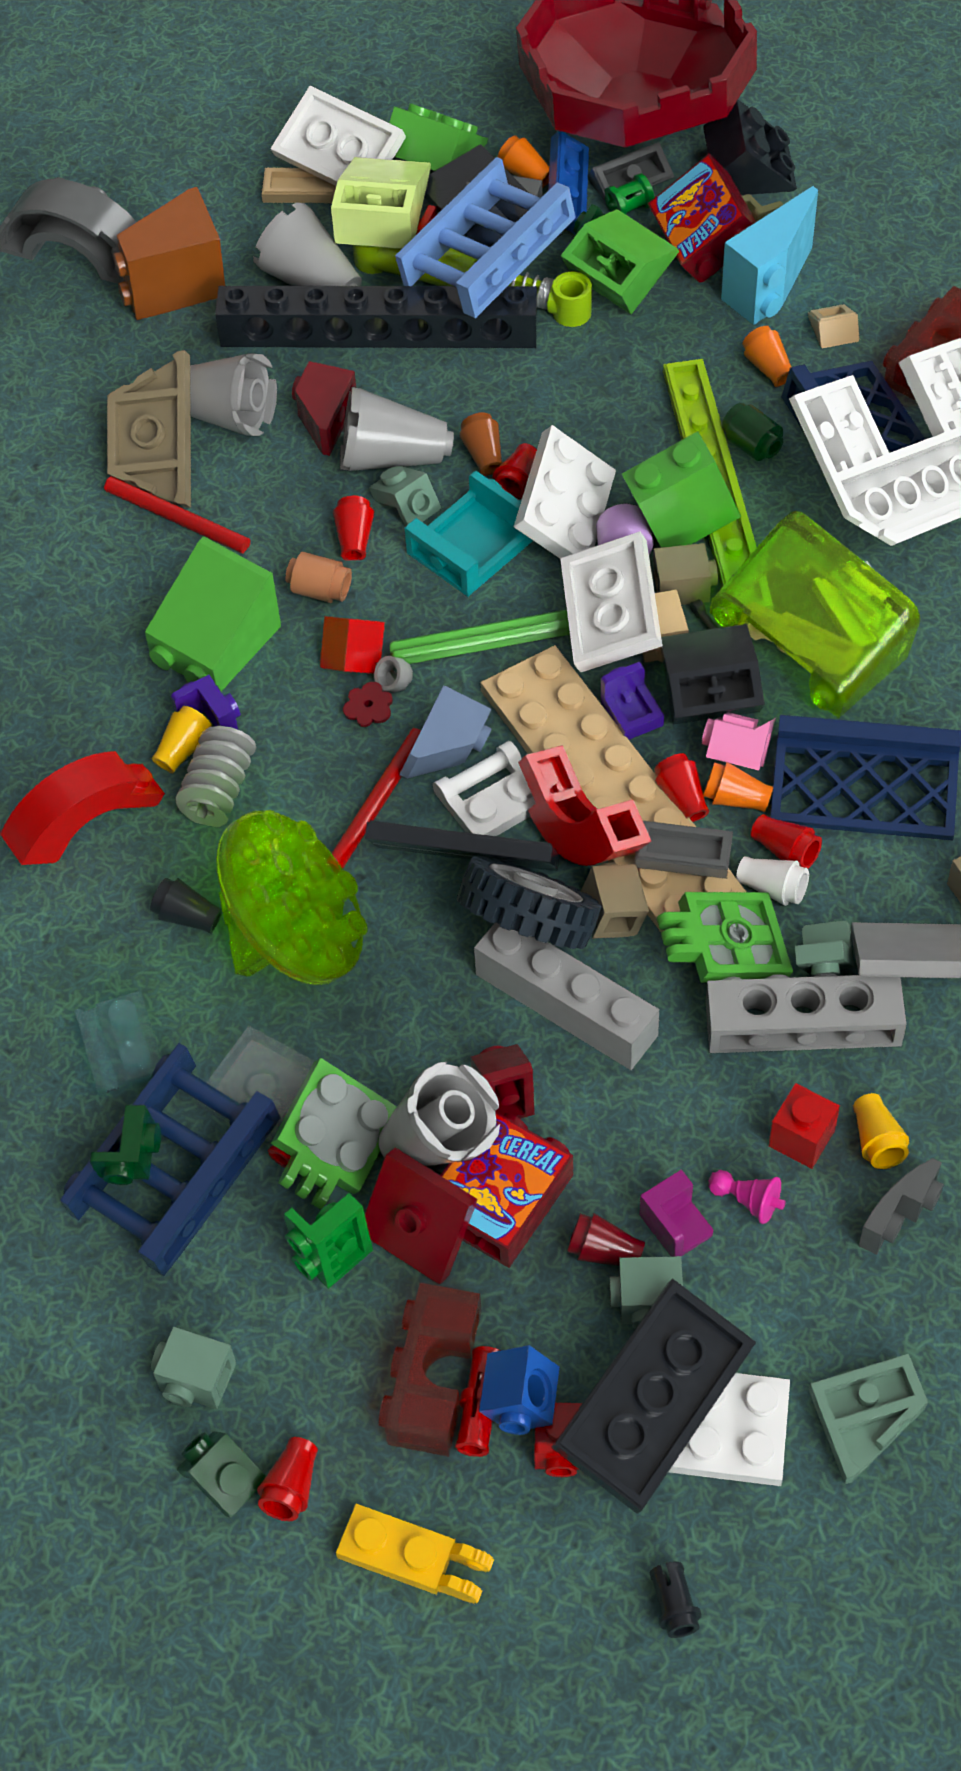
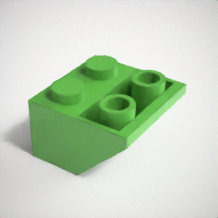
M411 103L408 110L394 106L389 122L402 129L406 135V139L395 157L406 161L431 163V170L434 171L480 144L484 147L488 142V138L476 134L477 126Z
M616 209L585 223L561 254V258L569 272H580L586 275L591 281L593 290L632 315L679 253V250Z

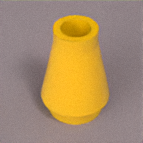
M182 706L179 712L172 713L158 749L152 757V761L158 767L173 774L194 753L197 745H199V738L202 732L212 727L211 722L197 710L189 706Z
M871 1093L859 1097L854 1102L853 1109L857 1117L863 1158L871 1162V1165L877 1169H888L897 1166L909 1154L908 1135L885 1107L878 1094Z

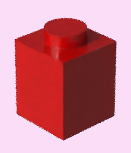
M795 1083L772 1121L769 1147L813 1169L835 1132L840 1105Z

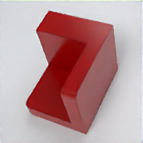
M324 616L320 667L323 669L374 674L375 667L382 656L385 622Z

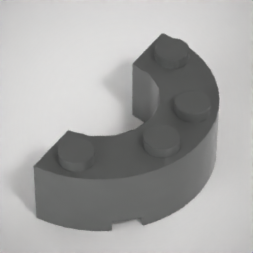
M60 177L41 180L30 185L23 192L1 224L0 252L33 260L46 241L61 242L73 247L87 257L96 268L100 279L118 284L124 282L123 276L119 277L113 258V253L119 252L117 235L135 224L136 221L125 209L109 198L98 187H89Z

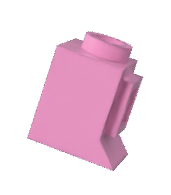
M730 712L715 720L708 718L702 738V744L708 746L706 757L759 770L760 766H764L776 718L761 726H757L758 719Z

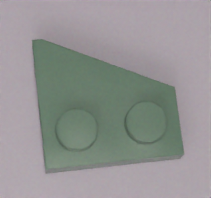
M909 1354L811 1383L809 1387V1393L844 1484L852 1483L926 1409L928 1404Z

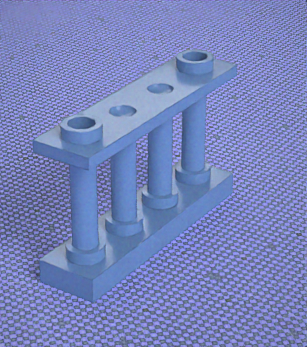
M496 157L395 255L403 285L412 286L425 273L457 287L463 313L476 318L576 218L570 188L557 182L542 197L525 192L508 184L503 160ZM502 199L528 211L518 221L513 222L489 210ZM476 223L503 236L493 246L488 247L463 235ZM452 248L478 261L464 273L438 260Z

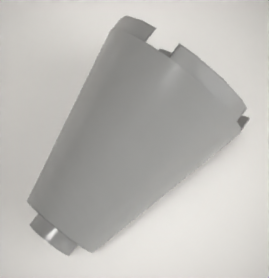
M296 202L292 204L296 210L289 215L281 211L268 224L258 239L256 248L261 253L259 258L253 256L254 263L262 271L291 286H361L362 279L312 209L305 203Z
M248 353L190 365L191 417L246 436H260L264 432L260 431L259 428L263 421L270 425L277 400L276 379H269L266 367L273 368L270 361L263 354Z
M351 387L343 425L344 439L340 451V469L355 471L395 466L440 464L443 456H451L454 432L447 431V422L364 389Z
M439 1062L422 1071L415 1078L380 1132L379 1148L383 1157L385 1158L386 1154L396 1147L424 1166L472 1160L488 1150L498 1136L500 1124L496 1126L495 1112L499 1108V1103L488 1081L472 1067L463 1064L458 1067L446 1064L447 1062Z

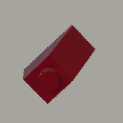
M309 361L302 376H297L294 380L292 399L296 400L298 416L323 455L330 456L343 430L351 387L356 388L355 371Z
M518 1044L507 1047L492 1046L484 1049L477 1055L470 1056L471 1067L488 1081L497 1096L499 1108L495 1110L502 1115L509 1113L519 1119L535 1115L533 1069L530 1061Z

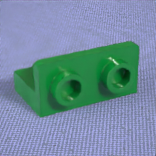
M350 1193L338 1203L332 1202L326 1205L318 1213L312 1225H309L292 1207L283 1214L288 1229L285 1239L295 1252V1255L291 1258L292 1262L306 1279L312 1281L317 1277L328 1289L373 1251L363 1206Z

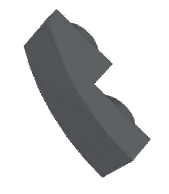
M932 1158L907 1173L891 1187L873 1209L864 1224L859 1247L877 1255L884 1240L892 1244L894 1243L905 1218L916 1223L923 1208L933 1211L944 1187L943 1183L937 1181L942 1162Z

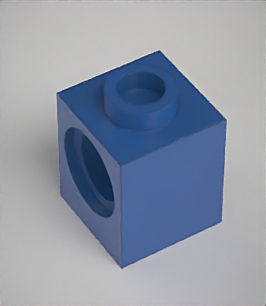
M530 1345L487 1353L479 1412L499 1424V1428L509 1434L523 1435L529 1433L532 1428L552 1425L560 1367Z

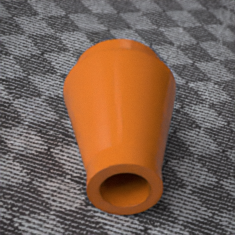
M510 137L498 153V158L503 160L504 168L517 177L542 180V188L549 183L550 166L526 138Z
M761 326L754 329L743 340L744 356L765 374L775 387H779L786 383L791 367L779 333L771 330L769 326Z
M714 762L703 794L704 797L712 799V804L755 809L765 812L773 787L762 783L729 762H726L725 765Z

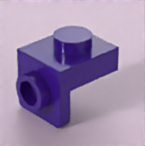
M640 662L627 667L615 668L601 678V705L628 740L664 726V714L644 684L645 669Z
M210 675L197 681L186 683L179 690L171 694L175 712H179L182 706H189L200 713L204 712L213 727L225 726L238 730L236 718L241 716L236 701L229 692L223 695Z

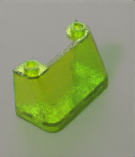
M798 511L790 512L778 522L714 596L709 612L721 627L743 624L748 626L750 623L811 673L809 694L813 703L821 710H828L838 719L908 658L920 624L919 611L908 596L811 518Z

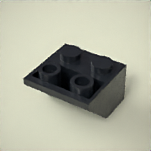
M737 100L727 117L708 122L703 126L707 153H710L729 173L741 195L792 192L797 189L794 176L795 165L790 156L788 146L790 139L787 133L781 127H774L768 123L755 107L751 106L749 108L740 100Z
M747 624L661 637V654L673 725L708 720V718L716 719L723 717L727 712L742 715L762 710L765 702L759 664Z

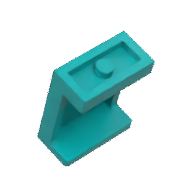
M474 471L469 475V491L427 526L415 518L404 527L407 554L469 597L533 541L514 528L522 500H518L506 492L494 479H488L479 472Z

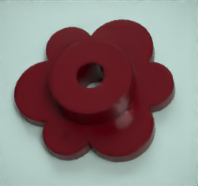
M368 682L362 689H352L348 694L350 701L346 702L343 707L346 718L357 720L361 727H368L372 722L383 723L390 718L391 710L389 706L393 702V697L391 693L383 692L382 686L379 683Z

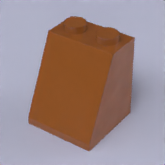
M198 187L186 190L117 235L119 252L113 253V258L119 277L123 276L124 282L118 283V288L123 305H131L136 320L217 299L219 286H225L220 238Z

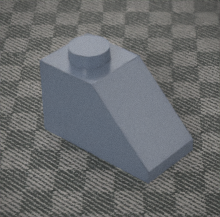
M443 685L400 775L408 779L465 763L472 749L481 752L492 729L484 725L491 708Z

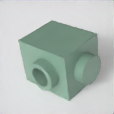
M681 1256L620 1258L619 1276H610V1307H620L621 1324H632V1327L636 1328L672 1278L683 1286Z
M173 1327L167 1343L161 1341L153 1355L151 1370L160 1391L163 1392V1397L168 1401L183 1407H190L193 1402L218 1409L236 1366V1360L231 1345Z

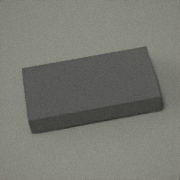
M643 821L651 842L636 852L635 864L637 868L727 879L733 831Z

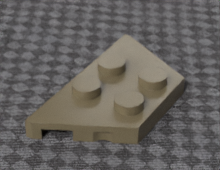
M185 350L174 353V360L160 369L154 371L150 368L137 376L133 383L123 385L107 395V474L184 508H191L190 355Z

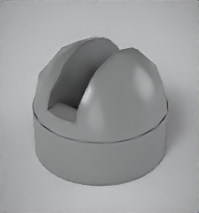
M393 656L381 658L374 671L375 682L379 683L384 691L389 692L404 691L413 678L410 664L402 658ZM394 666L397 669V673L392 670Z

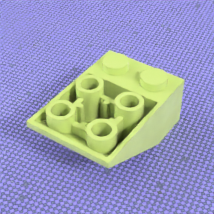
M354 157L337 181L331 205L335 243L402 249L416 236L431 163Z

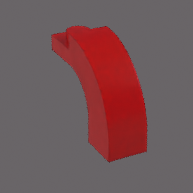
M563 745L525 755L518 762L535 800V804L528 809V812L543 838L548 843H551L558 854L565 859L579 865H595L637 852L651 842L633 799L600 809L596 808L589 801L580 786Z
M116 751L93 754L65 765L37 784L12 811L0 835L21 865L55 863L60 860L70 840L78 830L93 818L114 809L155 807L160 803L165 793L154 780L152 773L143 764H125Z

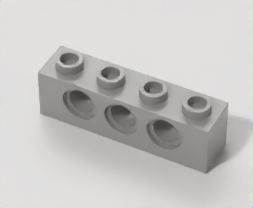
M821 974L814 977L790 978L786 975H772L765 979L742 980L739 977H728L723 980L707 981L705 1004L709 1053L902 1046L907 1024L901 977ZM853 1005L860 1008L861 1010L849 1011L845 1009L843 1006ZM806 1007L811 1009L813 1012L801 1013L797 1011L795 1008ZM760 1009L765 1014L754 1015L747 1012V1010Z

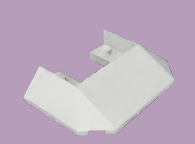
M961 338L910 355L899 362L933 437L897 451L888 452L853 375L789 398L843 517L891 546L961 518Z

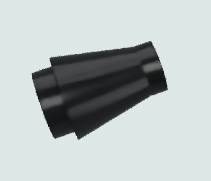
M168 878L163 879L153 896L150 911L158 914V919L161 921L200 929L210 934L213 933L223 913L222 908L212 904L179 878L175 881Z

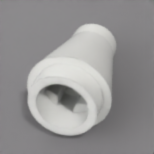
M744 856L739 863L736 879L740 884L747 885L758 892L769 893L771 899L786 906L789 902L799 904L802 901L808 886L809 870L799 866L798 861L753 859Z

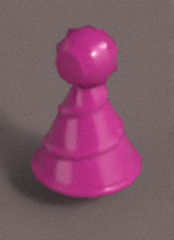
M720 1169L717 1172H712L708 1180V1187L714 1195L723 1197L726 1194H733L737 1201L742 1203L759 1220L760 1224H766L770 1220L775 1208L783 1210L786 1201L779 1199L781 1193V1180L779 1177L734 1181L728 1171Z

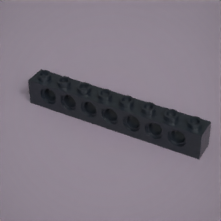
M219 286L215 317L221 347L536 348L537 286H507L476 318L463 313L457 287Z

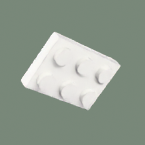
M309 86L272 145L271 151L276 157L336 186L339 177L354 157L393 160L406 139V135L402 129Z
M551 425L542 432L514 528L558 558L595 547L597 540L596 524L599 516L605 511L616 470Z
M641 531L560 558L573 661L580 673L662 647L647 540Z
M735 1373L669 1470V1473L781 1486L790 1379Z

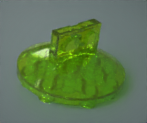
M259 810L246 813L232 822L225 829L219 840L216 866L221 888L219 897L225 925L228 927L230 936L229 945L235 973L246 977L252 976L270 964L281 973L296 981L311 985H324L336 981L351 971L360 958L363 936L368 931L367 923L361 915L355 895L358 892L355 878L349 872L342 869L336 858L317 838L314 829L306 821L296 822L272 810ZM349 899L356 911L352 910L343 916L344 902ZM357 940L355 947H353L351 943Z

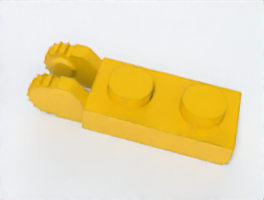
M356 1504L336 1551V1556L340 1560L435 1595L439 1591L473 1604L478 1603L482 1593L481 1588L471 1581L453 1575H445L449 1562L452 1560L466 1565L473 1570L489 1572L494 1562L493 1557L485 1553V1551L475 1549L464 1543H456V1540L359 1504Z

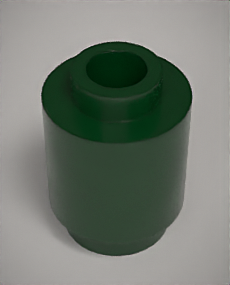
M738 403L727 412L723 419L722 429L726 432L727 438L756 461H762L764 458L770 459L782 448L783 428L753 405L746 406L744 403Z

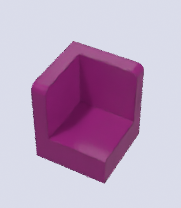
M682 1169L640 1195L639 1215L671 1257L683 1256L713 1236V1228L692 1203L693 1184Z

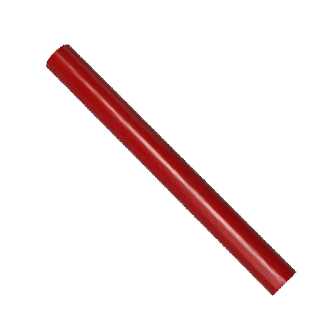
M110 476L105 482L104 490L235 551L243 554L250 546V538L113 476Z
M417 728L411 729L325 862L327 869L338 874L341 873L364 837L367 822L375 820L402 778L400 772L421 730Z

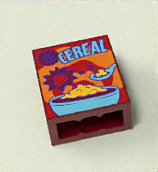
M710 153L648 203L668 242L678 248L679 253L676 257L681 266L699 283L704 282L723 267L725 242L756 223L731 176Z
M496 1112V1126L500 1124V1129L492 1146L472 1160L449 1163L440 1176L478 1199L462 1241L510 1268L573 1177V1155L570 1154L568 1148L560 1141L552 1137L544 1139L528 1130L526 1124L518 1117L509 1113L502 1115Z

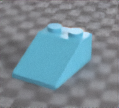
M814 186L725 242L721 300L753 325L765 317L770 318L778 313L812 249L818 189Z

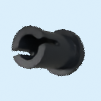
M676 1561L667 1562L666 1566L671 1580L670 1586L661 1565L654 1567L649 1572V1575L653 1581L662 1616L659 1618L660 1628L667 1630L670 1638H681L699 1630L698 1620L702 1617L700 1608L693 1606L684 1575L683 1564Z

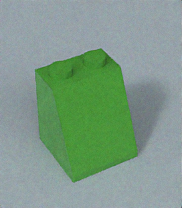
M698 431L622 473L661 548L691 545L741 517L722 474Z
M203 536L198 541L145 631L151 660L163 670L171 668L184 675L188 683L210 675L222 692L281 627L273 573Z

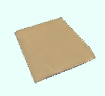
M845 304L808 312L809 320L821 348L859 341L858 314Z

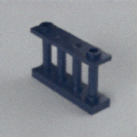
M178 1043L171 1054L164 1055L158 1061L154 1068L152 1079L132 1104L145 1105L155 1123H159L161 1135L201 1159V1167L190 1181L186 1180L182 1183L152 1163L149 1180L140 1179L171 1199L172 1206L161 1221L150 1222L104 1192L103 1190L108 1183L98 1176L90 1161L82 1171L75 1172L69 1178L64 1187V1195L60 1199L69 1214L78 1221L89 1207H92L141 1239V1248L138 1250L139 1254L150 1268L162 1276H165L281 1119L273 1100L259 1091L255 1092L249 1102L245 1101L240 1104L193 1075L192 1071L195 1069L196 1064L187 1047L181 1043ZM179 1089L230 1120V1127L220 1141L211 1143L162 1112ZM124 1116L96 1152H120Z

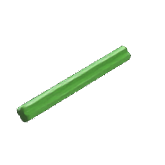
M567 609L392 641L389 645L390 656L402 658L407 663L414 664L570 635Z

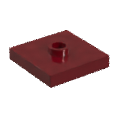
M395 1147L385 1156L365 1212L370 1239L440 1285L450 1275L478 1199Z

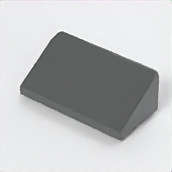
M658 142L593 167L588 173V180L605 200L604 190L607 187H619L632 181L636 174H644L651 186L670 180L675 176Z

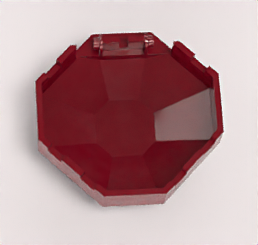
M535 0L516 27L519 66L554 129L621 147L632 146L727 117L757 70V30L751 22H744L742 19V7L737 0H724V15L718 5L712 3V0Z

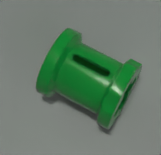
M642 173L634 175L633 180L619 187L609 186L604 190L605 202L609 211L612 212L618 209L625 215L642 206L649 208L648 203L654 199L652 186L647 177ZM633 195V198L626 200V196Z

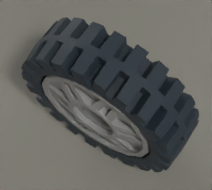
M474 856L471 858L457 894V901L461 903L460 905L470 909V912L475 915L483 916V919L490 923H498L500 927L506 930H515L519 935L531 936L540 942L547 943L549 941L555 946H566L570 949H584L587 946L602 907L589 894L580 892V889L574 886L565 885V882L559 879H552L547 874L534 872L522 865L519 867L512 862H502L496 858L489 857L488 859L484 856Z

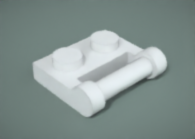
M511 741L496 748L497 753L450 779L445 776L433 783L436 796L466 833L497 836L531 817L528 809L535 804V800L518 764L522 759L521 755ZM504 768H507L511 773L464 801L458 795Z

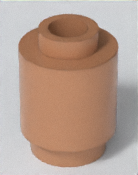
M301 552L297 559L292 558L286 571V582L290 583L292 593L328 603H333V600L343 602L351 585L352 570L343 567L341 561L307 552Z

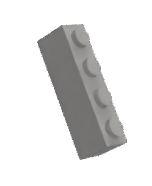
M494 923L474 947L477 976L629 1070L634 1068L658 1037V1008L549 942L544 943L537 941L531 936L519 935L515 930L509 931L500 927V924Z

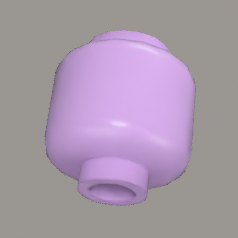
M619 504L606 509L599 516L596 524L598 545L641 531L647 540L648 553L650 555L653 548L652 531L640 507L631 504Z

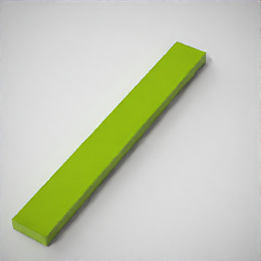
M703 359L663 364V374L681 440L697 431L699 432L713 456L741 515L740 518L707 535L713 558L716 561L717 572L731 622L741 621L746 607L753 602L774 612V606Z

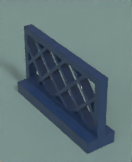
M872 360L813 373L809 372L805 364L790 367L781 398L800 427L801 424L789 398L852 375L854 378L867 376L873 385L872 389L857 385L864 400H866L868 409L870 404L874 403L887 407L892 413L891 417L869 409L875 424L885 428L881 437L887 450L894 452L926 440ZM890 430L906 435L911 441L910 445L887 437Z
M780 715L770 817L811 828L953 841L961 730ZM785 752L805 754L814 765L796 777L784 764ZM837 757L850 758L859 769L842 781L829 768L828 764ZM883 761L895 762L905 773L887 785L873 768ZM928 765L948 767L947 780L935 789L919 774ZM821 771L835 787L820 799H817L803 783ZM866 775L880 792L863 804L848 787ZM784 776L790 783L782 788ZM911 779L926 796L909 808L894 791ZM795 789L811 805L800 814L780 812L781 800ZM945 791H946V802H945V801L942 799V797L940 796V795H941L943 792H945ZM840 793L856 809L846 818L833 817L824 807ZM886 797L902 813L892 822L879 821L870 811V809ZM930 802H933L945 814L944 827L925 825L916 813Z

